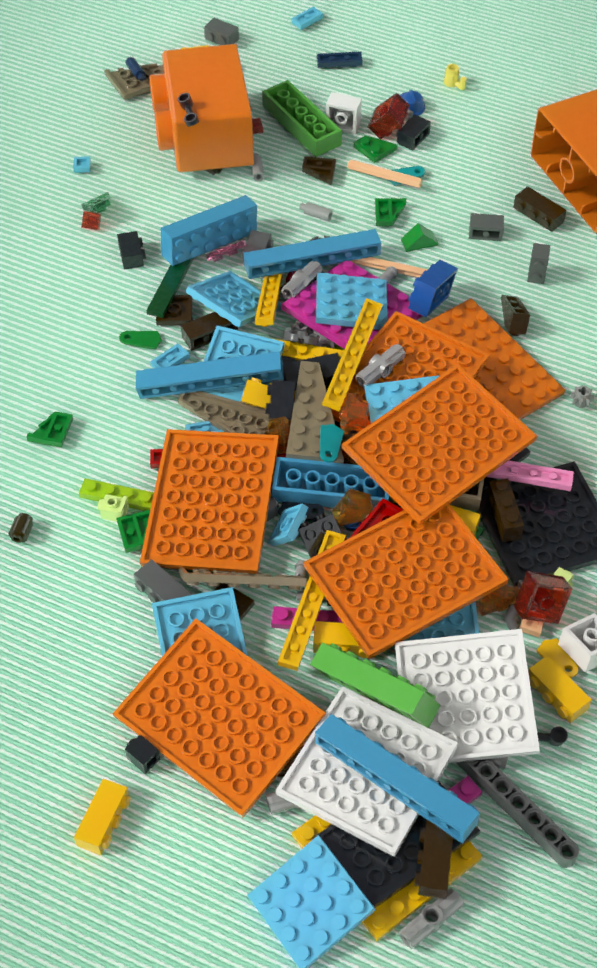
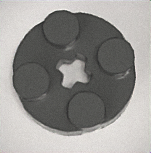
M284 329L283 340L318 346L320 336L315 334L307 336L308 333L303 331H297L295 334L293 330Z

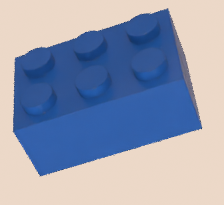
M442 260L432 264L427 271L425 270L420 277L415 279L413 283L414 291L408 299L410 301L408 309L424 317L429 316L449 297L458 268Z

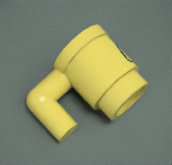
M456 64L447 65L444 84L447 87H457L460 90H464L467 78L461 77L459 82V66Z

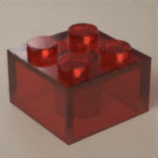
M395 93L375 107L368 128L380 140L385 136H390L394 130H399L404 125V119L408 115L407 111L410 105L398 93Z
M527 571L515 600L514 608L522 619L559 624L572 592V587L563 576Z

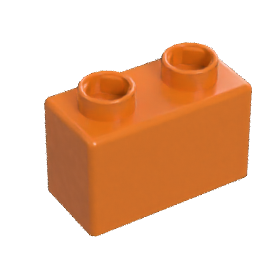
M237 44L164 51L162 53L164 74L149 76L158 149L160 151L174 150L176 168L179 172L254 165L252 112ZM182 93L190 94L193 100V113L199 119V122L191 127H187L184 121V117L187 115L186 110L182 109L178 102V96Z
M596 89L538 108L531 147V157L595 233H597Z

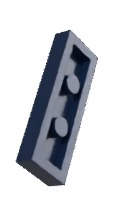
M361 51L316 54L317 68L363 66Z

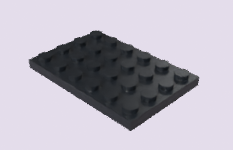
M438 780L439 786H441L442 788H444V789L446 790V788H445V787L441 784V782ZM420 814L418 815L395 857L333 824L317 834L316 837L318 835L321 837L370 903L376 908L415 880L416 872H421V864H417L418 850H423L424 843L419 842L421 828L426 829L427 819ZM476 826L463 844L453 837L451 854L478 836L480 829Z

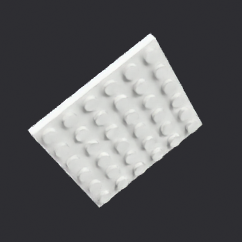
M522 629L395 643L398 675L408 679L409 683L414 686L419 684L426 688L427 692L436 696L435 701L441 705L429 729L458 742V747L449 763L540 754Z
M342 686L325 712L326 715L312 732L275 792L276 795L395 857L419 814L315 744L316 730L331 714L337 718L340 717L355 730L359 729L367 738L379 742L385 750L391 754H397L403 762L409 766H415L421 774L437 782L455 753L458 742Z

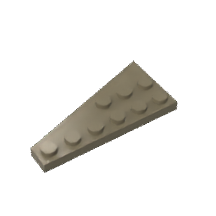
M157 63L140 65L145 72L144 81L137 80L129 69L118 68V71L111 72L110 69L104 70V73L122 98L127 100L151 91L149 76L164 74L163 65L157 66Z
M301 361L286 458L323 461L319 455L320 426L335 425L331 408L322 405L327 391L318 362ZM341 447L333 463L344 464Z
M202 391L182 393L178 398L179 405L204 421H209L217 429L228 433L279 435L287 421L268 419V414H265L264 408Z
M183 567L179 569V575L183 581L187 582V585H199V582H205L208 586H220V583H225L229 587H240V584H248L250 588H260V585H268V588L280 589L281 585L288 586V589L300 590V586L306 587L307 580L304 576L276 574L275 577H272L271 574L257 573L255 576H251L250 573H236L234 571L213 570V573H211L208 569H193V572L186 571Z

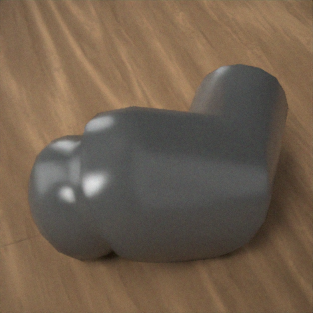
M516 603L511 604L504 615V620L509 630L520 629L516 622V617L523 612V608Z

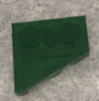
M106 192L81 204L84 211H97V213L105 211L107 206L111 205V197L109 192Z

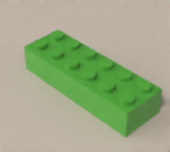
M289 80L262 91V106L315 157L341 146L342 130Z
M322 642L310 663L312 667L328 679L427 728L430 727L441 706L435 701L436 696L427 692V689L419 684L414 686L409 683L408 679L400 675L396 677L392 675L391 671L383 667L379 669L367 659L361 660L350 651L346 653L342 651L341 647L333 643L329 646Z

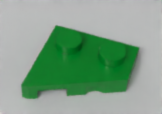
M366 135L356 140L353 144L355 149L373 163L378 162L397 150V144Z
M375 198L376 226H393L405 208L407 198Z
M53 412L47 420L38 425L39 428L34 433L27 434V441L62 447L72 424L73 414Z
M150 510L116 518L125 553L143 549Z

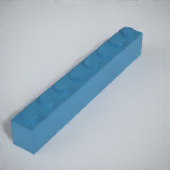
M376 229L245 252L244 267L248 278L254 279L297 271L298 269L302 270L311 261H317L321 266L378 256L381 255L382 242Z
M279 351L136 371V391L140 399L243 386L246 385L247 380L252 378L262 380V383L271 382L272 380L280 381L284 380L283 360Z
M331 714L316 730L315 744L437 825L462 844L478 824L480 812L472 804L463 802L454 792L445 790L439 786L436 780L427 778L415 766H409L397 754H391L379 742L370 740L359 729L355 730L349 726L344 719L337 718Z

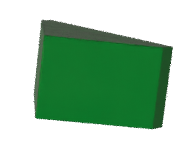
M419 223L401 238L406 252L438 246L434 233Z

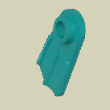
M421 166L392 170L418 178L423 177L425 174V169ZM388 180V181H390L394 186H397V185L402 184V183H398V182H395V181Z
M334 424L320 426L319 455L327 463H332L336 460L344 430Z

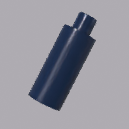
M134 57L127 58L125 64L137 80L144 81L145 72Z

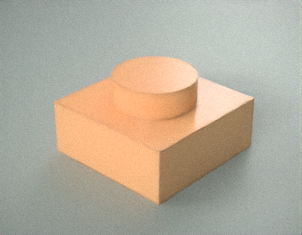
M525 610L520 629H522L523 633L539 638L545 617Z

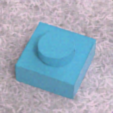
M90 156L74 157V173L90 172Z

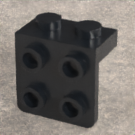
M322 513L314 517V522L308 524L305 521L300 525L296 538L301 537L310 558L318 555L327 530L342 534L333 514L325 516Z

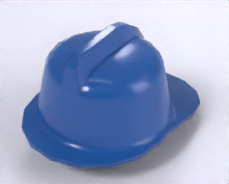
M411 89L398 96V103H402L405 108L413 111L412 116L415 114L419 116L424 113L425 104L419 92Z

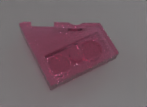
M244 239L205 255L207 261L213 259L216 262L223 259L222 255L227 253L229 256L238 253L237 249L247 245Z

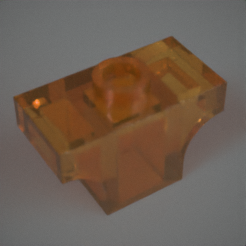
M348 393L345 407H341L340 428L344 430L343 434L348 435L350 431L364 429L367 425L369 403L360 402L356 398L355 393Z
M285 416L271 419L264 433L265 435H279L280 440L277 454H283L287 451L291 420L289 421Z
M504 585L482 597L479 603V613L481 616H485L496 611H504L511 604H517L520 596L517 586L510 587Z

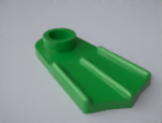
M124 331L119 335L121 343L156 350L162 342L158 331Z

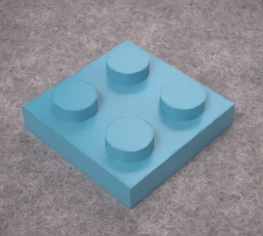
M302 503L283 510L267 543L274 547L295 540L298 536L300 525L307 517L308 507Z

